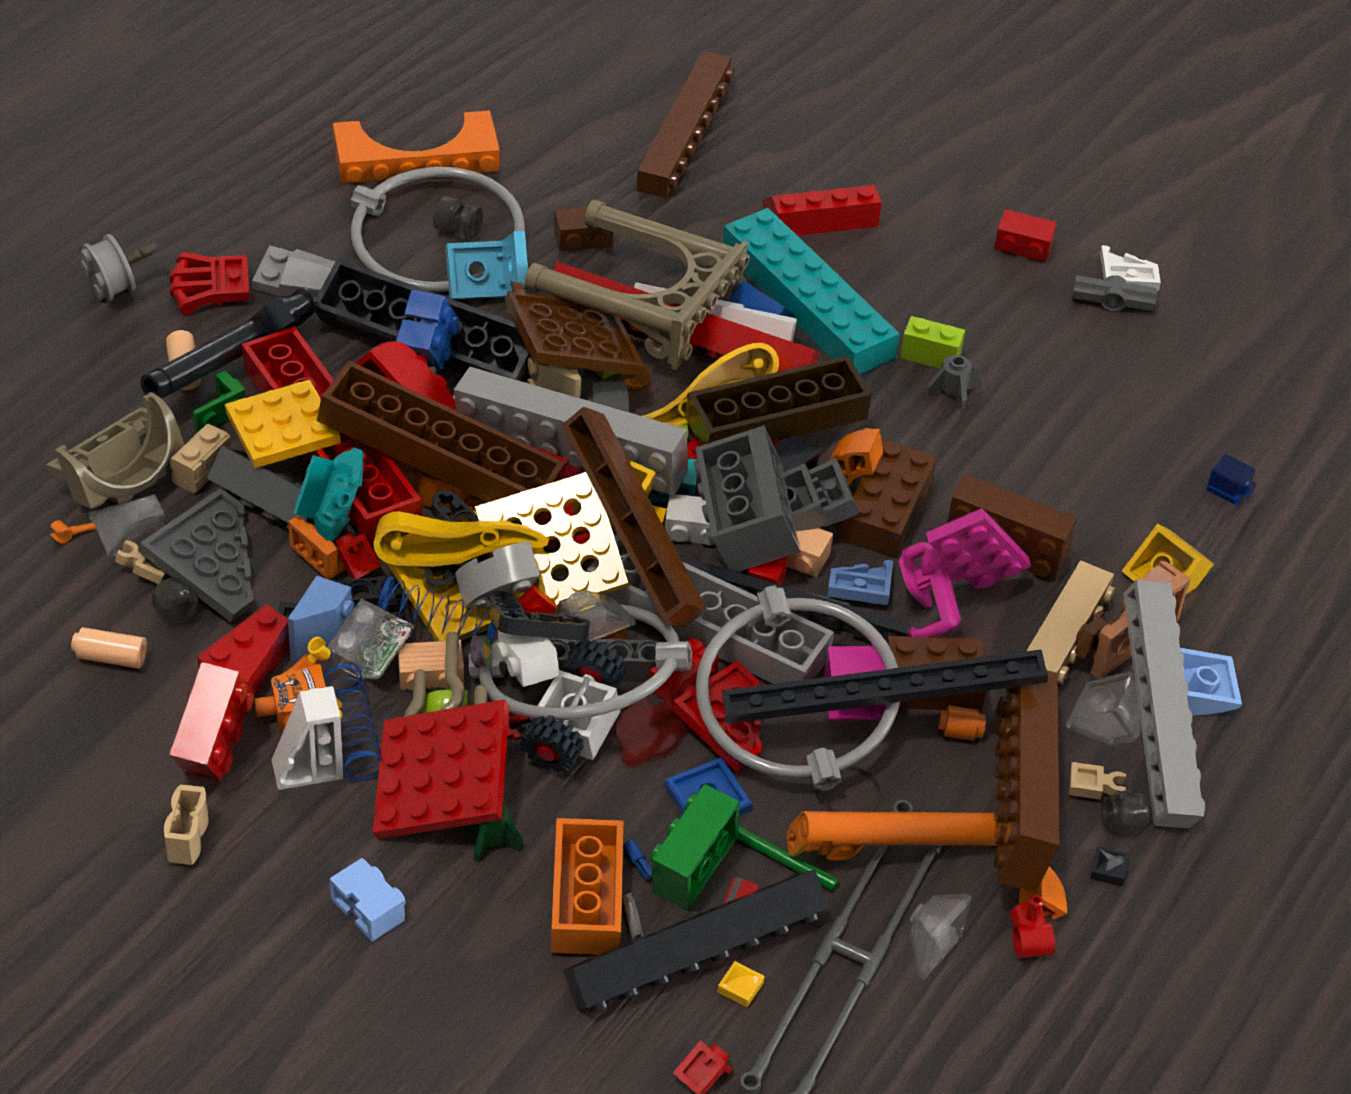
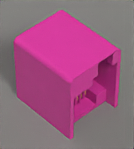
M828 646L823 677L885 670L882 658L874 646ZM886 704L827 711L828 720H881Z

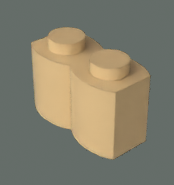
M180 784L173 793L171 799L172 812L164 824L167 860L170 863L193 865L201 852L200 837L208 826L206 792L204 787Z

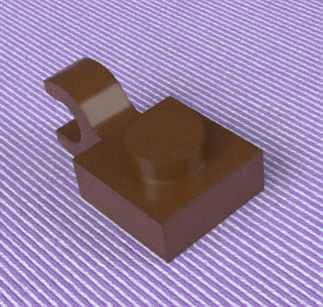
M1102 611L1096 612L1093 621L1089 624H1083L1076 635L1078 644L1075 653L1084 659L1097 649L1099 643L1098 634L1105 625H1112L1117 621L1116 619H1113L1111 622L1102 618L1104 612Z

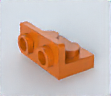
M299 516L288 521L290 547L326 579L330 580L346 570L338 556V550L334 543L324 539L312 524H307Z

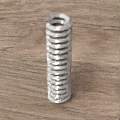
M627 893L622 897V903L631 939L636 940L643 937L644 933L635 897L631 896L632 893Z

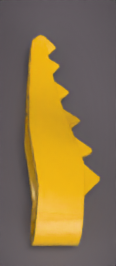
M761 342L737 348L701 372L674 401L662 409L643 415V417L674 426L688 423L685 418L688 393L775 373L779 368V358L771 346Z
M390 512L379 520L374 538V551L378 558L388 564L434 567L460 564L493 550L530 541L532 548H543L548 545L549 538L542 532L535 531L528 526L505 520L450 522L410 513Z

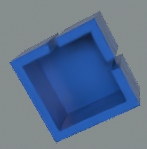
M411 290L405 315L420 318L421 321L416 322L403 319L396 341L405 344L415 351L416 354L422 353L428 360V367L442 370L444 362L448 361L451 355L450 342L452 335H455L458 331L459 318L453 308L450 307L451 305L445 296Z

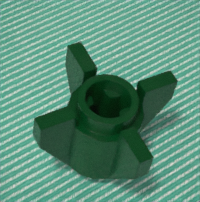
M503 803L502 820L461 826V828L475 833L477 838L473 860L480 862L487 848H496L502 845L504 841L505 846L519 852L523 848V838L509 818L510 807Z

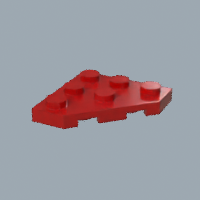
M737 660L709 678L710 703L713 713L725 733L740 747L759 757L762 752V741L759 740L761 720L726 724L722 690L760 686L759 680ZM696 686L673 701L670 708L732 769L739 772L746 767V765L729 755L709 733L698 708Z

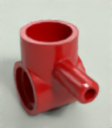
M1038 895L1031 896L1029 902L1021 903L1010 911V919L1013 926V946L1018 958L1050 956L1054 954L1055 939L1051 923L1045 919L1042 908L1043 899Z

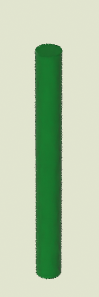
M739 826L737 840L798 873L816 870L821 886L832 892L836 889L839 883L837 878L798 857H792L789 852Z

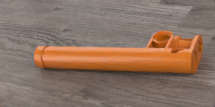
M802 811L788 827L787 848L792 857H797L802 852H816L818 855H826L828 860L842 861L853 858L865 845L998 846L994 844V835L998 822L994 821L995 813Z

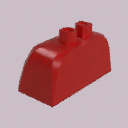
M383 342L356 362V364L456 411L455 399L447 389L445 379L431 371L427 364L428 360L422 353L416 354L415 351L401 342Z

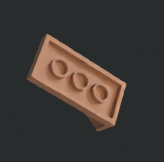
M1160 561L1154 569L1140 580L1171 583L1172 594L1176 598L1175 615L1177 622L1180 618L1190 578L1168 562ZM1124 600L1121 606L1123 613L1119 619L1112 625H1105L1098 634L1099 643L1097 650L1093 654L1094 662L1091 674L1099 680L1103 679L1132 656Z

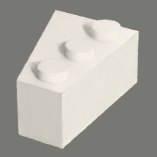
M333 686L314 688L299 693L272 758L278 790L343 779L341 720Z

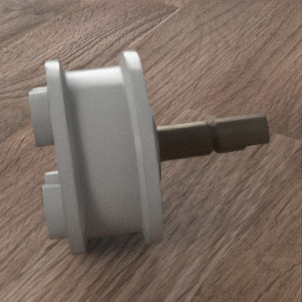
M106 234L103 236V241L92 246L88 243L82 245L80 253L83 260L80 261V265L84 274L87 277L91 276L95 284L93 289L100 301L106 299L107 302L114 300V295L124 290L128 292L136 290L130 264L151 256L152 251L157 250L158 247L155 242L139 248V250L136 249L124 255L115 238L111 234Z

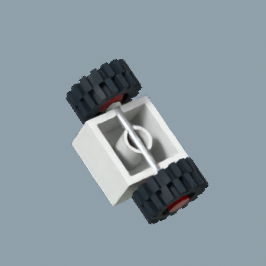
M589 639L583 640V642L580 640L565 662L564 669L567 671L559 670V677L553 679L538 706L575 707L617 697V688L627 672V665L623 662V657L621 655L616 656L617 651L615 649H607L608 645L605 643L599 645L597 640H592V642ZM620 709L599 716L575 720H562L560 718L559 720H554L552 715H549L547 719L544 716L538 717V719L530 718L531 722L520 740L521 749L523 752H528L527 757L529 759H536L535 763L540 766L542 763L547 770H550L552 767L555 772H560L561 770L567 772L568 769L571 770L578 756L591 760L595 758L617 719Z

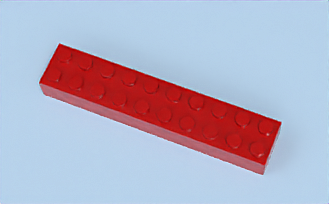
M295 326L241 344L244 370L260 393L310 380L321 399L322 395L334 381ZM340 433L341 443L303 454L310 463L312 455L334 460L341 453L350 451L354 447L363 451L362 487L358 486L348 517L351 518L350 522L357 532L365 534L370 545L374 544L377 525L384 515L390 512H404L422 516L421 498L389 455L343 433Z

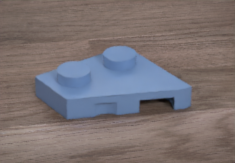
M886 560L883 562V567L868 569L867 563L853 567L831 568L827 596L841 600L848 599L869 604L888 605L893 561Z

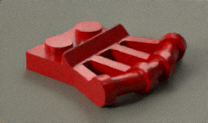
M182 252L177 257L175 269L169 274L171 283L170 295L179 303L178 308L183 315H190L196 308L211 303L222 306V302L250 301L247 255L207 257ZM187 294H196V295L187 297Z

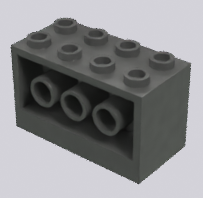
M765 426L696 447L698 460L694 461V467L698 478L702 480V482L698 483V489L702 500L706 501V504L702 505V511L706 522L710 523V527L706 528V533L711 546L716 545L715 550L720 564L725 563L729 570L739 572L801 552L782 463Z

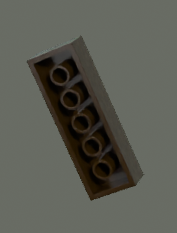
M844 356L690 392L687 394L685 418L700 446L761 426H765L771 441L775 442L787 439L794 434L800 436L866 420L872 394L850 358Z

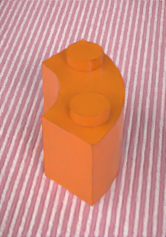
M865 428L852 432L836 444L828 461L837 459L850 489L857 477L873 475L883 454L880 429Z

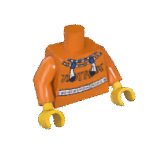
M314 637L309 641L307 648L310 654H304L291 668L271 679L272 696L254 698L257 718L276 715L278 729L283 732L299 693L314 688L326 687L321 664H317L316 661L328 660L331 653L330 649L326 647V641L321 637ZM336 698L339 709L342 707V703ZM339 710L340 720H341V718H342V712Z

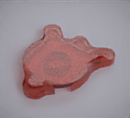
M645 697L629 705L626 711L621 714L616 724V738L620 742L622 761L625 765L638 767L643 762H649L651 756L664 754L665 758L677 747L679 739L684 734L694 731L670 708L672 704L669 701L663 700L657 706H651Z

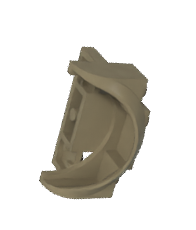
M150 392L143 397L146 408H138L69 451L64 445L55 449L57 458L47 463L46 466L50 475L67 481L74 502L88 508L101 506L105 503L106 499L118 504L131 500L133 495L155 485L158 479L166 475L165 469L170 462V458L185 444L172 411L160 397ZM146 435L143 445L141 446L139 437Z

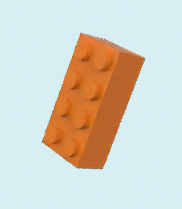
M556 818L551 953L599 955L620 946L624 821Z

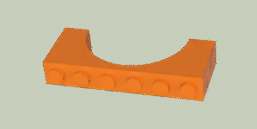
M490 110L464 112L463 127L455 138L442 146L423 151H402L383 146L375 142L363 131L359 121L333 123V143L341 184L382 181L407 171L427 167H454L477 173L499 171L500 149Z

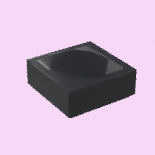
M1097 846L1090 878L1123 886L1130 854Z

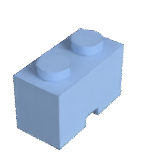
M363 858L330 878L331 900L347 916L353 912L358 917L355 920V925L372 942L405 921L404 905L406 901L403 894L396 887L392 888L385 881L381 871L376 866L371 867Z

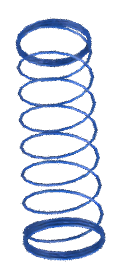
M389 576L378 601V613L384 614L391 595L397 585L403 580H400L393 589L394 577ZM403 581V585H404V588H403V597H402L401 607H400V611H399V614H398L397 619H399V616H400V614H401V611H402V609H403V606H404V604H405V602H406V600H407L409 594H410L411 591L414 589V587L417 586V587H418V600H417V606H416V610H415V614H414V618H413L412 624H414V621H415V618H416V616H417V613H418V611H419V609H420V607H421V605H422L424 599L426 598L427 594H428L430 591H432V592H433V603H432V609H431V614H430L429 622H428V625H427V629L429 628V625H430V623H431V620H432V618H433V616H434V614H435V611H436V609L438 608L440 602L442 601V599H443L445 596H447V598H448L447 612H446V617H445L444 626H443V629H442V634H443V632H444V630H445V627H446V625H447V623H448V620H449V618H450V616H451L453 610L455 609L456 605H457L460 601H462V615H461L460 625H459V629H458V633H457L458 636H459V634H460V632H461V630H462V627H463V625H464V623H465V621H466V619H467L469 613L471 612V610L473 609L474 606H477V618H476V624H475V629H474V633H473V637H472L471 644L473 643V641H474V639H475V637H476V634H477V632H478V630H479V628H480V626H481V624H482V622H483L485 616L487 615L488 611L486 612V614H485L484 617L482 618V620H481V622H480V624H479V626H478V628H477V630H476L477 621H478V614H479V608H478V605H477V604L473 605L472 608L469 610V612H468L467 616L465 617V619H464V621H463V624H462V626H461L462 618H463V612H464V602H463L462 599L459 600V601L455 604V606L453 607V609H452V611H451V613H450V615H449V617H448V619H447L448 609H449V596H448L447 594L444 595V596L440 599L439 603L437 604V606H436V608H435V610H434V612H433L434 597H435V596H434V591H433V590H429V591L426 593V595L424 596L423 600L421 601V603H420V605H419V607H418L419 596H420V588H419L418 584H417V585H414L413 588H412V589L410 590V592L408 593V595H407V597H406V599H405V601H404V603H403L404 594H405V582ZM492 620L486 634L490 644H492L497 631Z
M351 664L337 665L330 668L324 674V682L327 675L340 668L355 669L360 674L359 680L349 677L333 680L328 685L325 684V686L328 687L331 683L340 679L358 681L348 688L334 689L335 694L354 691L353 693L359 692L363 695L359 702H345L342 705L357 703L354 706L362 704L366 707L362 714H349L342 718L350 715H360L357 717L359 718L365 716L363 714L367 708L370 711V718L365 716L369 721L364 727H349L341 731V734H353L364 728L372 731L367 739H354L342 744V747L357 746L368 740L375 743L374 748L376 745L379 748V754L371 751H358L347 757L342 755L345 758L342 762L344 774L352 780H368L377 776L379 769L375 773L363 777H354L346 772V770H349L346 768L348 763L353 759L367 755L378 757L372 765L364 769L349 771L365 770L373 766L378 759L383 761L380 756L381 748L377 744L378 737L374 732L375 725L371 719L372 713L368 707L369 701L365 695L366 688L362 683V672L358 667ZM361 684L364 687V694L360 691H357L361 687ZM351 694L346 695V696H343V697H336V698H344V697L350 696ZM364 696L367 699V706L360 703ZM355 719L348 720V721H341V722H350V721H353V720H355ZM370 721L373 724V730L366 727ZM362 727L360 730L352 733H342L347 729ZM373 733L376 736V742L369 740ZM355 740H365L359 744L346 745Z

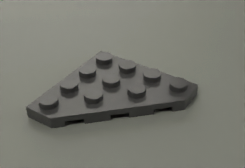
M222 488L140 542L138 552L228 621L233 622L252 607L254 596L250 584L251 568L250 559L247 556L248 541L243 520L245 514L244 505Z

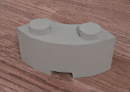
M530 541L493 550L494 557L480 563L475 558L456 571L455 575L464 602V608L472 607L475 604L478 605L479 609L487 608L489 592L522 593L532 587L540 574Z

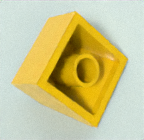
M1157 523L1121 572L1135 582L1136 579H1142L1154 569L1160 561H1166L1190 578L1187 595L1197 588L1214 563L1170 529Z

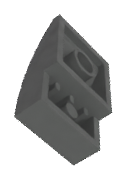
M836 458L808 470L804 463L784 472L796 531L831 525L860 514L845 475Z

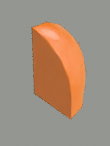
M1050 866L1036 893L1020 888L1019 904L1029 902L1031 896L1038 895L1043 899L1042 908L1045 916L1051 915L1053 920L1067 914L1064 887Z

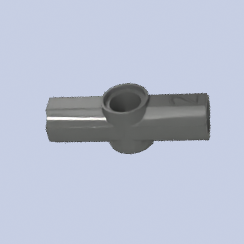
M1076 275L1071 299L1101 303L1103 308L1111 312L1120 311L1124 307L1153 312L1158 288L1128 284L1126 279L1118 275L1109 276L1105 280Z

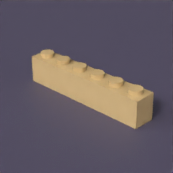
M1081 560L1027 651L1042 650L1046 669L1057 673V683L1061 685L1068 675V664H1075L1079 656L1075 653L1078 644L1076 635L1083 624L1092 622L1096 612L1104 611L1103 604H1109L1115 592V588L1111 586L1114 577L1113 573Z

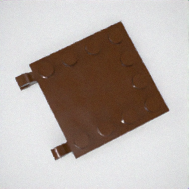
M510 282L512 291H507L504 301L534 363L542 366L559 365L568 369H590L598 373L603 371L615 372L623 376H629L630 374L642 375L644 364L619 317L562 298L527 294L523 283Z

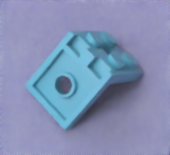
M514 231L502 241L447 243L445 245L450 299L505 298L507 291H512L511 281L525 284V277L528 271L525 231ZM477 263L482 267L483 274L480 278H474L470 275V264Z

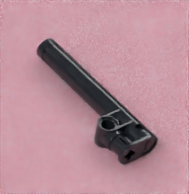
M302 287L296 290L290 297L283 299L281 297L275 298L263 306L247 322L144 374L140 379L143 393L147 395L152 392L162 399L243 356L241 344L302 325L318 309L315 294L310 289Z

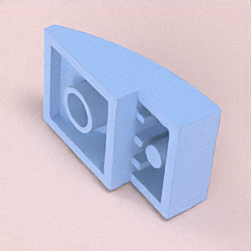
M1180 648L1184 655L1183 671L1184 678L1188 683L1187 699L1192 716L1239 709L1242 702L1232 657Z

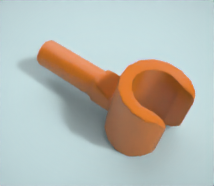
M57 520L50 526L55 531L50 535L58 543L66 544L73 535L95 530L96 526L93 522L67 527L61 520Z

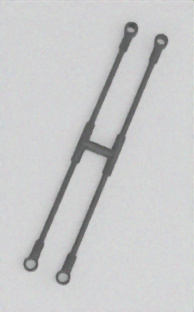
M899 800L895 802L893 812L901 810L912 812L913 807L910 802ZM888 845L878 846L840 916L835 918L814 955L810 970L763 1054H759L751 1070L741 1076L739 1084L741 1094H759L761 1079L771 1063V1055L819 969L824 967L830 954L834 951L863 964V967L855 980L856 985L809 1072L803 1075L795 1092L790 1093L810 1094L816 1083L815 1077L863 988H866L891 943L890 938L933 858L938 856L943 845H928L926 849L927 854L883 935L878 937L871 952H867L839 938L848 924L847 919L888 847ZM749 1082H750V1083L755 1084V1086H754V1087H749V1086L745 1085V1083H749Z

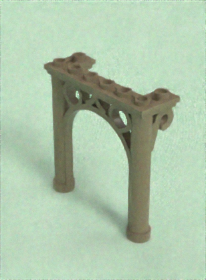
M593 199L586 210V226L595 229L602 228L672 252L685 265L687 271L685 276L676 285L660 292L626 294L547 269L546 266L534 262L527 271L524 284L525 289L535 293L541 291L628 320L629 324L649 335L645 340L647 352L659 359L668 356L667 363L672 364L671 368L677 370L682 362L687 361L691 355L692 345L689 344L695 326L703 322L709 309H714L720 296H726V301H729L743 280L746 281V278L743 276L750 258L747 254L748 243L743 241L741 244L736 243L732 247L608 207L604 202ZM668 303H677V304H680L681 306H678V307H670V306H667V305H665V304H668Z

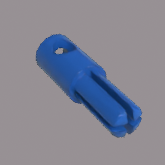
M634 839L628 840L623 844V850L632 864L637 867L646 882L652 881L650 878L652 869L647 863L645 855Z

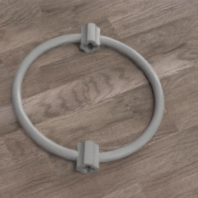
M454 167L420 168L393 176L377 185L374 189L360 185L355 188L350 200L351 207L356 208L351 223V240L358 258L367 269L433 293L449 292L448 281L430 282L405 278L388 271L370 256L362 239V223L366 213L379 216L383 212L386 203V195L384 194L395 187L419 179L439 177L470 181L494 192L509 208L514 220V231H525V220L522 210L516 199L506 188L480 173ZM483 271L471 276H473L474 278H480L483 274Z
M776 586L766 587L762 592L757 593L759 605L745 610L727 622L716 633L705 649L696 678L698 708L704 724L715 741L739 762L759 772L773 776L797 779L811 778L814 789L830 790L841 783L839 771L861 761L882 742L895 721L900 702L887 703L883 716L872 734L854 750L841 757L835 758L833 750L820 748L806 755L807 765L774 763L755 756L740 747L719 725L709 698V676L715 657L725 642L736 631L753 620L763 617L765 625H770L774 628L783 626L784 623L791 620L790 611L803 610L827 614L848 623L860 631L872 643L882 658L885 669L898 668L892 650L881 634L856 613L823 600L786 598L783 588Z
M592 603L559 608L551 614L577 617L597 615L627 617L654 627L666 639L667 642L656 643L655 662L658 671L635 689L612 699L575 707H540L516 701L500 692L492 679L503 678L506 673V663L504 661L500 662L495 649V644L499 643V639L491 645L492 660L490 665H486L484 662L482 650H471L468 666L470 676L473 679L479 678L480 684L487 688L488 698L491 701L505 699L510 706L509 712L533 719H538L541 716L547 719L549 715H552L554 720H559V718L562 720H575L607 714L647 697L663 685L672 675L673 671L691 670L692 650L691 644L688 641L680 642L674 628L670 624L663 622L662 618L653 612L623 604Z

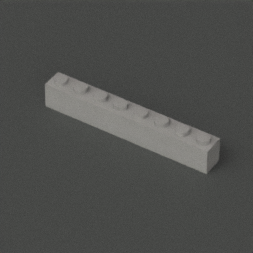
M1136 579L1123 595L1154 826L1191 828L1204 817L1205 802L1201 798V773L1196 763L1197 745L1192 735V712L1188 707V683L1184 678V655L1180 650L1179 643L1180 626L1176 622L1175 615L1176 598L1172 594L1171 583Z

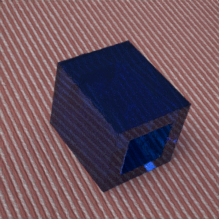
M1224 454L1211 471L1206 491L1237 506L1244 496L1249 498L1254 491L1256 482L1253 481L1256 469Z

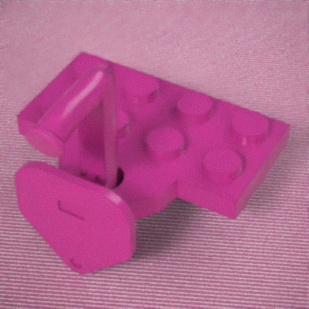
M982 508L926 532L929 543L920 542L903 549L899 564L908 591L927 609L932 607V599L929 588L932 587L941 619L923 628L917 629L912 627L909 637H937L959 626L961 616L951 582L966 579L976 590L988 588L996 581L1016 576L1022 570L1031 567L1028 556ZM922 556L920 569L915 559Z

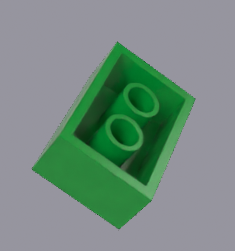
M706 784L702 786L698 794L693 793L689 797L684 814L680 819H674L669 827L668 837L663 844L658 843L651 854V878L653 879L654 894L687 911L690 909L739 836L738 800Z

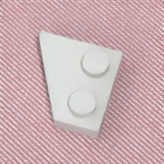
M1102 245L1100 257L1104 280L1109 276L1118 275L1126 279L1128 284L1158 288L1157 291H1159L1161 281L1158 264L1147 260H1140L1128 253H1125L1123 258L1110 253V247Z

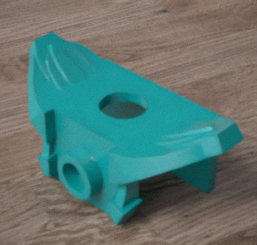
M355 447L350 451L341 453L334 460L312 455L293 512L296 515L313 518L318 533L324 539L330 540L333 543L351 520L348 515L358 486L362 487L364 453Z

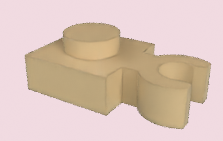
M125 540L122 551H117L115 561L124 566H134V574L161 585L168 574L138 552L139 547L137 544Z
M1072 762L1069 772L1068 795L1101 799L1102 793H1107L1112 798L1122 799L1124 798L1126 787L1115 784L1124 785L1126 774L1118 771L1104 774V766Z

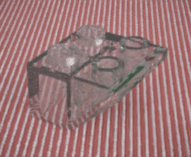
M361 598L327 646L330 649V658L334 666L351 664L358 667L362 672L363 679H380L413 631L414 625ZM340 668L356 676L357 678H360L359 672L355 669Z

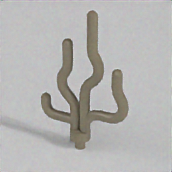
M449 632L446 636L445 679L452 690V695L448 703L440 710L460 707L465 696L464 684L458 676L459 636L456 632ZM419 669L414 673L413 698L405 711L404 717L419 714L424 707L427 674L423 669ZM478 685L475 688L474 705L487 703V688L484 685Z

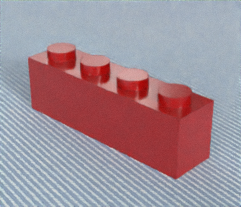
M875 185L771 196L763 199L762 204L764 209L769 208L797 236L879 227L882 201Z

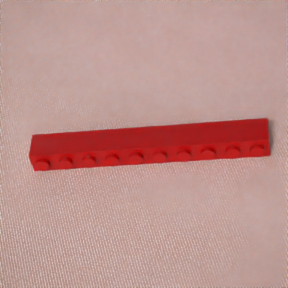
M556 262L554 268L556 272L617 292L650 294L560 262ZM668 303V304H665V305L670 306V307H678V306H681L680 304H677V303ZM706 313L701 324L698 323L695 326L689 344L692 345V350L696 351L697 346L707 349L706 355L717 359L748 344L760 342L768 344L775 350L779 358L777 372L817 363L820 352L709 313ZM631 324L629 325V328L642 332Z

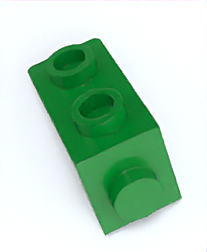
M225 370L215 375L217 396L219 398L193 411L194 430L197 433L206 424L216 427L229 420L225 404L246 398L245 389L237 378L234 379Z

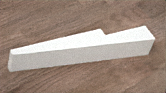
M635 283L634 288L648 293L666 290L665 288ZM717 300L714 309H709L707 312L793 342L796 318L744 308L742 304Z

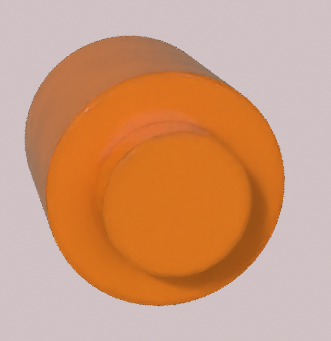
M947 705L946 711L940 710L938 729L943 730L944 737L974 741L975 738H983L986 714L979 713L977 709Z

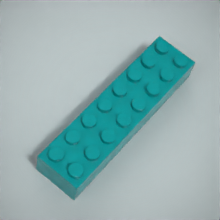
M769 208L724 225L723 244L734 247L736 243L741 244L743 241L748 243L747 254L750 258L744 273L768 297L795 314L793 318L797 319L796 324L831 359L848 356L859 375L896 359L900 333Z

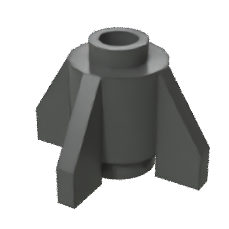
M960 355L949 356L942 363L941 369L927 384L926 394L927 396L941 394V391H943L946 396L956 398L960 410L966 409L967 390L980 388L982 378L967 358Z

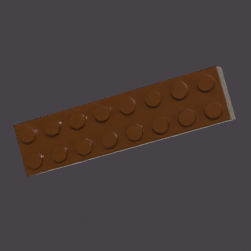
M349 360L322 395L316 420L488 503L559 481L565 462ZM538 513V514L536 515L535 521H536L537 518L539 517L540 513Z
M1047 670V683L1006 688V697H1000L996 707V715L1000 716L995 731V735L999 736L995 750V756L999 757L995 778H998L999 782L994 798L998 800L994 815V821L998 822L994 835V844L998 845V849L995 853L993 866L998 868L997 882L1035 893L1060 845L1057 673Z

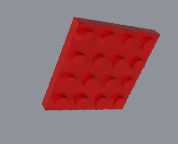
M505 699L384 720L380 754L383 761L380 760L372 832L377 839L502 820L510 709Z

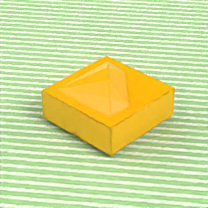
M734 961L719 983L717 993L748 1007L764 984L765 976Z

